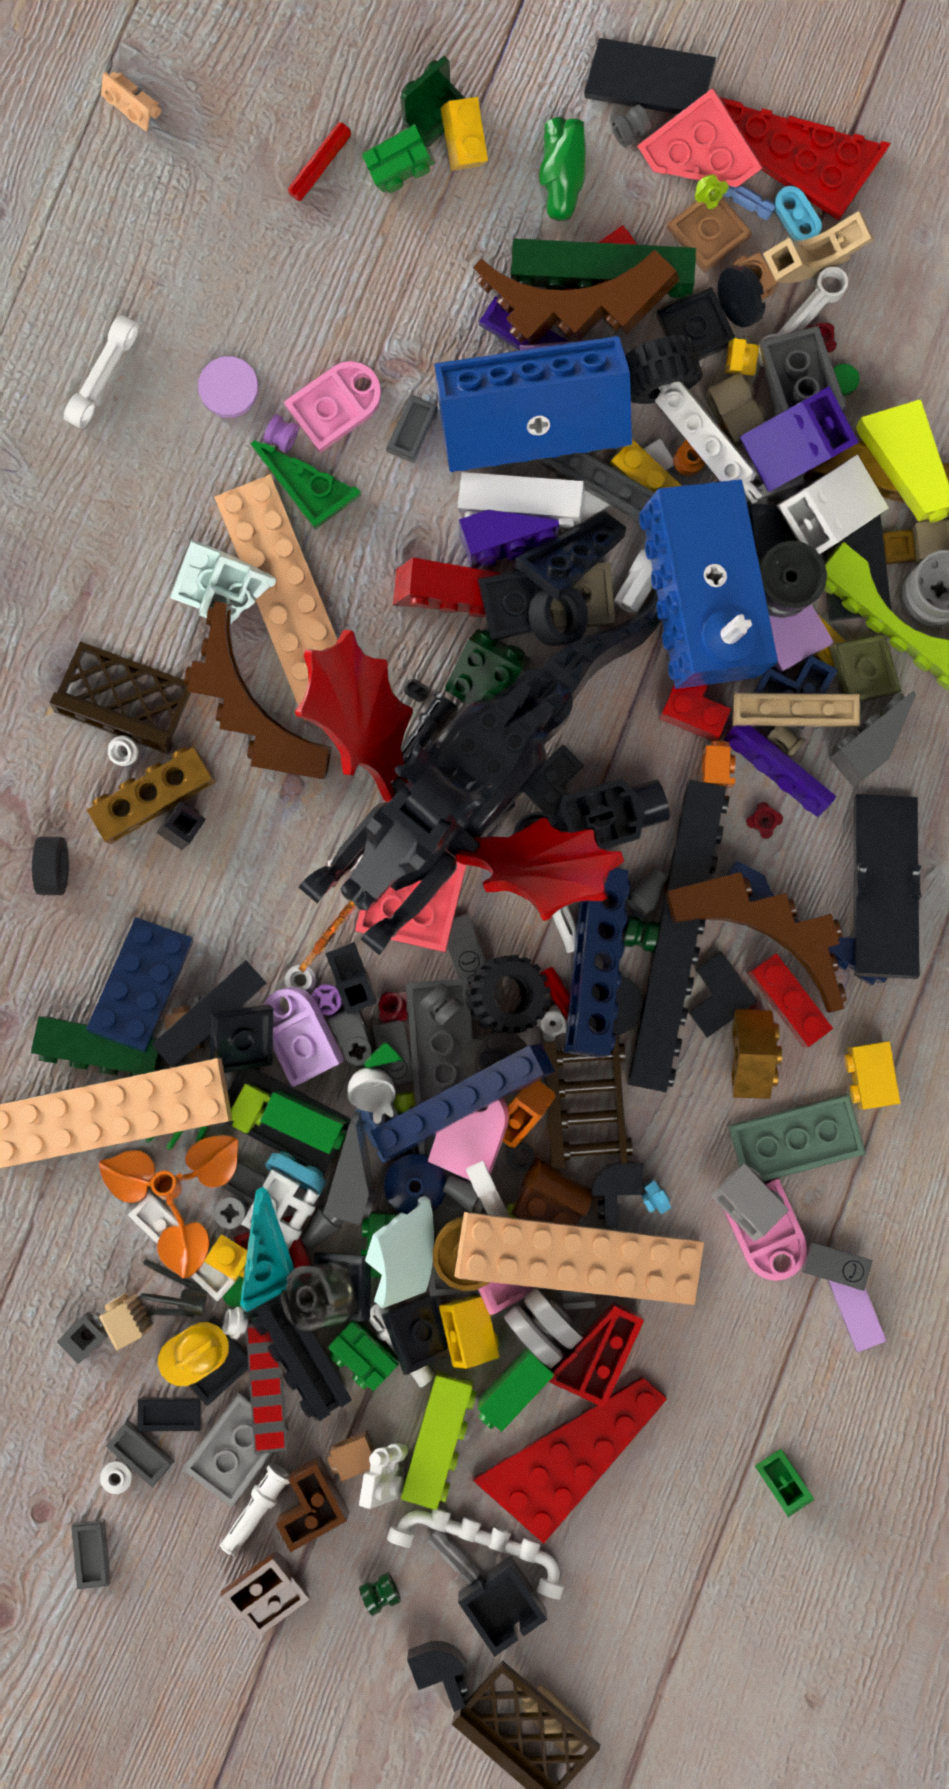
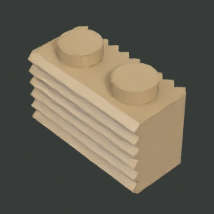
M127 1292L104 1305L106 1312L99 1316L116 1351L140 1339L153 1328L154 1323L150 1322L151 1318L147 1317V1312L144 1311L145 1307L141 1306L142 1301L138 1300L139 1295L135 1294L129 1297Z

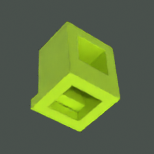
M246 1083L231 1109L232 1126L246 1134L249 1133L255 1124L260 1126L262 1122L259 1121L266 1109L264 1106L269 1102L272 1095L250 1083Z

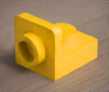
M734 338L729 341L724 373H741V375L754 376L759 346L748 344L745 339Z
M221 1234L204 1262L236 1282L239 1276L244 1278L247 1250Z

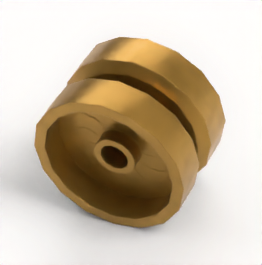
M462 1216L447 1222L438 1232L433 1247V1265L438 1276L450 1287L461 1291L478 1290L490 1282L458 1279L455 1277L463 1223Z

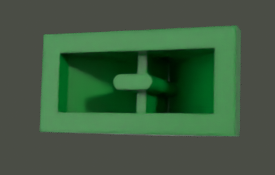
M779 1449L755 1465L788 1518L815 1500L782 1449Z

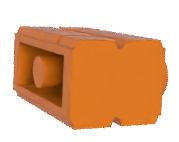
M541 1081L521 1089L507 1105L509 1121L502 1141L509 1147L515 1148L544 1115L556 1097L555 1092Z

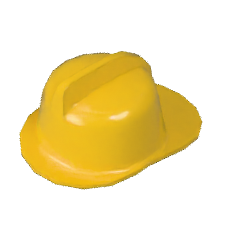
M199 1322L188 1327L162 1346L158 1355V1368L161 1375L167 1382L176 1386H189L206 1377L225 1362L229 1351V1342L226 1334L223 1333L219 1326L210 1322Z

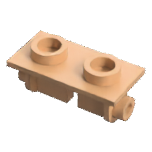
M114 71L109 75L104 72L101 96L109 104L114 105L125 114L130 121L136 123L147 132L150 118L156 119L161 113L159 103L144 91L135 96L134 94L138 92V86L126 78L123 73H116Z

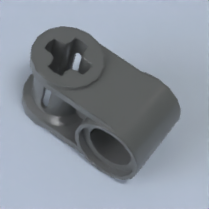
M344 1010L329 1016L331 1028L347 1062L356 1067H365L364 1061L374 1053V1049L367 1034V1027L360 1010L348 1015ZM356 1045L367 1050L363 1053L362 1060L351 1055L356 1051Z

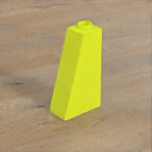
M921 399L861 417L856 425L857 433L917 520L920 522L929 519L930 523L948 517L949 483Z

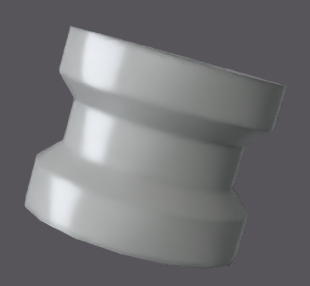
M235 1195L228 1196L216 1205L214 1211L215 1220L223 1228H236L242 1224L246 1217L248 1205L244 1200Z

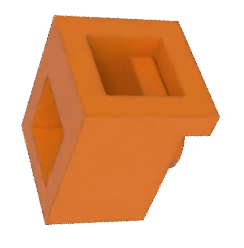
M712 741L711 746L706 745L704 747L701 782L726 788H732L735 785L736 778H729L730 774H734L736 764L735 755H730L731 747H729V742Z

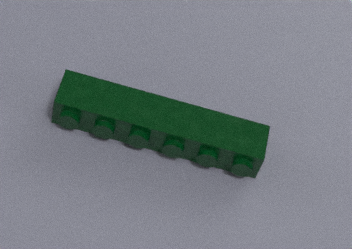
M513 238L511 279L533 287H545L548 290L587 288L615 279L637 266L650 253L656 250L677 271L679 281L667 294L673 298H683L686 295H692L695 282L696 248Z

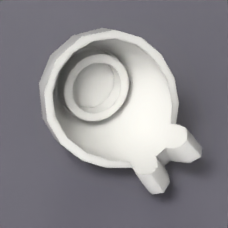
M364 1068L353 1074L347 1091L348 1099L353 1106L363 1111L373 1112V1122L378 1126L385 1123V1113L391 1119L398 1116L393 1106L395 1099L394 1083L385 1071L376 1068Z

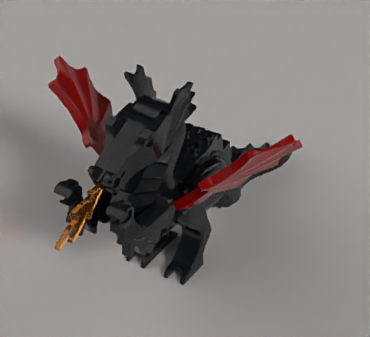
M657 594L638 614L624 623L576 640L557 652L542 668L530 669L521 674L513 684L501 690L491 700L480 699L470 703L449 723L434 742L429 741L426 749L416 743L413 748L412 758L406 764H404L401 745L413 714V709L402 703L393 694L388 679L387 660L365 655L357 645L356 637L352 630H343L334 646L322 651L304 650V659L308 669V685L302 702L295 709V715L323 729L333 741L341 755L343 774L354 776L359 765L364 767L375 780L385 803L377 804L339 848L329 867L324 866L314 871L299 886L300 890L318 904L323 895L331 887L334 888L341 877L348 873L362 856L350 878L340 888L343 896L350 900L349 903L315 943V947L298 968L302 973L306 971L315 957L321 954L355 907L360 910H368L378 902L390 887L397 891L421 881L390 918L387 917L377 922L361 937L360 940L380 955L391 937L394 938L398 931L419 914L442 889L457 870V861L463 865L480 867L491 872L492 876L482 882L486 893L508 891L517 894L534 905L543 921L549 920L558 910L574 902L587 900L603 901L607 898L605 883L608 874L614 868L624 862V858L620 851H606L599 848L592 829L578 832H561L552 827L546 818H541L509 837L494 835L502 827V823L515 807L517 798L546 762L545 744L567 723L572 711L573 701L588 680L598 670L616 658L628 654L643 644L656 630L661 621L658 618L656 609L657 602L659 601Z

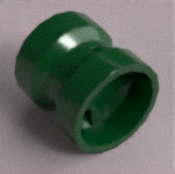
M629 916L623 938L624 945L628 947L640 946L644 951L653 953L660 923L654 921L646 923L642 922L638 917ZM643 928H645V931H644V934H643V939H642V941H640V940H641V936H642V932H643Z
M389 1572L379 1576L378 1581L374 1583L367 1582L359 1586L362 1600L371 1616L380 1613L382 1608L387 1605L394 1606L401 1602L400 1593Z

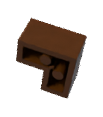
M320 1456L293 1470L288 1479L300 1503L279 1514L275 1524L290 1553L347 1522L349 1510Z

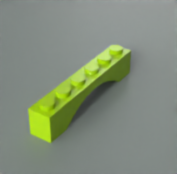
M844 542L837 546L824 562L827 571L824 591L829 594H836L843 600L842 605L854 614L858 612L866 619L865 623L870 629L886 635L890 639L889 643L892 647L900 652L905 651L914 658L913 663L919 669L925 672L930 671L937 677V683L949 691V640L931 637L914 630L902 622L887 607L878 594L871 577L868 561Z

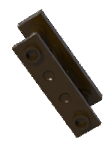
M615 1037V1046L610 1056L601 1058L564 1053L562 1048H556V1042L542 1043L556 1071L545 1077V1085L555 1092L556 1095L547 1109L551 1166L553 1169L565 1168L564 1160H570V1157L619 1153V1162L621 1164L628 1163L627 1156H633L631 1137H626L620 1068V1062L626 1061L624 1043H619L618 1037ZM612 1060L613 1078L569 1082H565L564 1079H558V1067L563 1066V1063ZM614 1091L615 1110L567 1113V1110H561L560 1098L566 1097V1094ZM617 1123L618 1141L569 1144V1141L563 1142L562 1129H568V1125Z

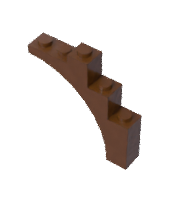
M656 250L650 253L637 266L615 279L592 287L574 290H548L521 284L499 273L483 259H480L473 267L478 276L475 280L476 283L487 294L492 290L499 297L496 302L507 314H510L506 318L512 327L509 333L520 344L526 341L529 345L536 344L556 322V326L566 337L569 338L573 335L579 341L604 315L606 316L603 319L614 331L620 328L627 335L679 281L677 271Z
M214 601V606L209 607L206 624L210 626L209 637L204 638L202 643L201 655L205 656V662L192 661V665L187 666L184 683L188 685L187 692L224 698L223 704H218L216 721L220 722L219 729L255 735V741L250 740L247 758L252 759V767L318 779L327 778L332 747L308 741L287 730L269 716L256 701L240 674L233 653L230 630L232 604Z
M742 872L673 889L665 893L673 923L697 919L723 920L747 926L767 935L787 949L806 969L820 993L826 1012L845 1009L843 1002L847 1001L846 992L843 984L837 983L835 971H838V963L834 953H829L828 947L839 945L838 938L842 937L839 921L837 919L833 920L832 914L795 923L793 917L797 916L796 906L792 898L788 899L787 893L749 902L748 896H752V889L749 879L743 878Z

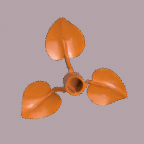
M225 1135L212 1136L192 1145L185 1156L186 1165L193 1170L189 1174L178 1173L174 1176L169 1171H160L155 1174V1164L151 1157L137 1150L126 1151L99 1162V1169L104 1183L119 1200L126 1203L140 1202L146 1197L148 1187H151L152 1191L160 1198L166 1200L178 1221L179 1227H168L162 1232L158 1239L157 1251L165 1266L183 1279L191 1277L201 1268L209 1252L210 1240L207 1230L202 1224L193 1222L185 1226L184 1220L174 1203V1199L181 1193L182 1180L194 1179L198 1176L202 1185L215 1188L225 1185L232 1179L238 1163L239 1142L235 1137Z

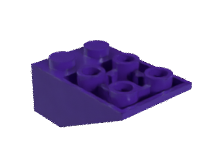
M830 386L739 437L768 492L859 443Z
M489 509L459 519L460 537L471 568L478 567L482 570L496 565L497 560L506 557L508 560H515L516 557L524 554L525 551L536 548L557 537L560 526L559 521L554 519Z

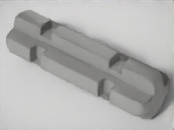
M435 1530L429 1536L428 1543L435 1551H440L439 1555L456 1572H461V1577L466 1583H473L479 1577L480 1569L473 1562H468L469 1558L452 1540H447L448 1536L444 1532Z

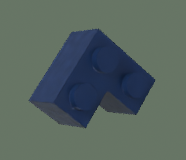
M810 655L803 663L794 681L770 668L763 673L753 693L825 694L838 669ZM797 726V727H799L800 729L803 730L806 726Z

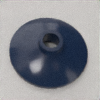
M409 1154L396 1160L387 1171L384 1181L385 1195L390 1205L399 1213L409 1214L418 1206V1199L422 1196L430 1199L433 1212L440 1206L446 1193L443 1192L446 1184L444 1171L441 1167L428 1162L429 1157L426 1155ZM416 1180L420 1182V1191L412 1192L410 1190L409 1184L411 1181Z

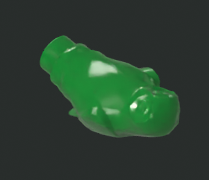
M556 117L548 120L544 125V159L540 167L539 182L545 186L548 193L546 206L548 216L556 221H566L572 217L575 211L578 195L585 181L586 141L583 121L572 118L566 120Z

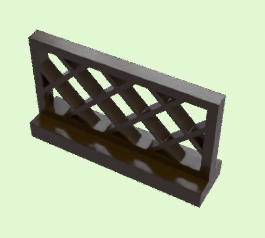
M80 641L57 693H53L49 703L54 713L116 736H128L138 744L168 754L172 745V737L192 692H187L188 685L184 683V679ZM84 652L97 656L100 665L83 671L80 661ZM117 664L124 666L128 675L111 682L106 669ZM77 668H78L80 673L75 674V672H76V670H77ZM103 670L108 683L91 690L86 677ZM144 675L153 677L157 686L140 692L134 679ZM83 679L88 692L78 696L66 693L70 683ZM131 681L137 694L119 700L114 688ZM173 685L184 688L181 698L168 703L163 692L164 689ZM111 689L116 702L106 707L98 705L94 696ZM160 692L165 705L148 711L143 698ZM91 697V699H92L93 702L87 701V700H85V699H88V698ZM140 700L145 713L136 717L126 715L122 706ZM177 706V708H176V710H175V712H174V714H173L171 708H174V707ZM120 708L121 713L114 710ZM168 710L172 719L166 730L155 726L151 717ZM148 718L150 724L147 723V722H144V721H142V720H145V719Z
M503 1660L467 1699L466 1707L455 1711L452 1725L526 1789H565L595 1756L601 1744ZM502 1673L513 1682L514 1691H496L495 1681ZM532 1698L538 1705V1712L521 1713L519 1699ZM497 1699H514L516 1713H498ZM478 1700H492L493 1714H481L473 1706ZM556 1719L562 1724L563 1733L545 1734L544 1720ZM539 1720L540 1734H523L521 1721ZM499 1721H517L518 1735H505L500 1730ZM564 1741L565 1755H547L546 1742ZM568 1741H582L589 1748L584 1754L569 1755ZM523 1742H541L542 1756H530L524 1751ZM566 1763L567 1773L558 1780L549 1773L548 1764Z

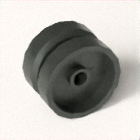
M791 540L778 543L758 560L770 616L786 618L797 615L819 599L826 587L827 571L824 560L817 550L804 542Z

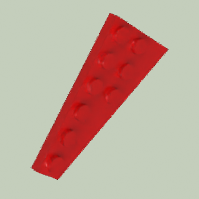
M720 97L762 164V171L786 187L794 186L799 188L809 202L838 221L891 145V143L885 141L878 143L864 139L865 136L856 133L852 136L837 132L834 127L793 116L785 118L774 115L771 110L762 108L759 111L744 107L741 102Z
M642 1376L611 1394L605 1408L599 1405L591 1406L569 1422L566 1421L529 1443L525 1448L512 1456L499 1461L497 1465L487 1471L474 1476L472 1481L544 1544L665 1403L667 1397Z

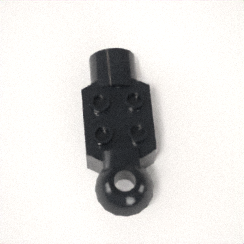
M618 779L562 796L557 800L555 812L552 816L543 812H533L525 815L515 825L513 834L527 828L541 818H546L552 827L561 832H578L592 829L596 836L597 846L606 850L640 839L642 828L669 821L670 811L665 792L658 779L632 787L623 779Z

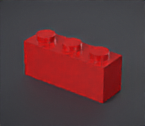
M777 953L771 954L747 972L748 976L802 1047L809 1048L834 1029Z

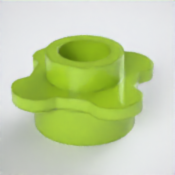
M714 174L705 176L697 184L695 200L698 203L704 202L708 209H713L718 205L723 194L728 191L729 185L726 181L720 182Z

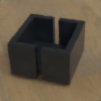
M511 1555L487 1571V1580L481 1575L458 1593L459 1605L494 1657L518 1641L516 1623H520V1632L524 1637L547 1621L546 1607Z

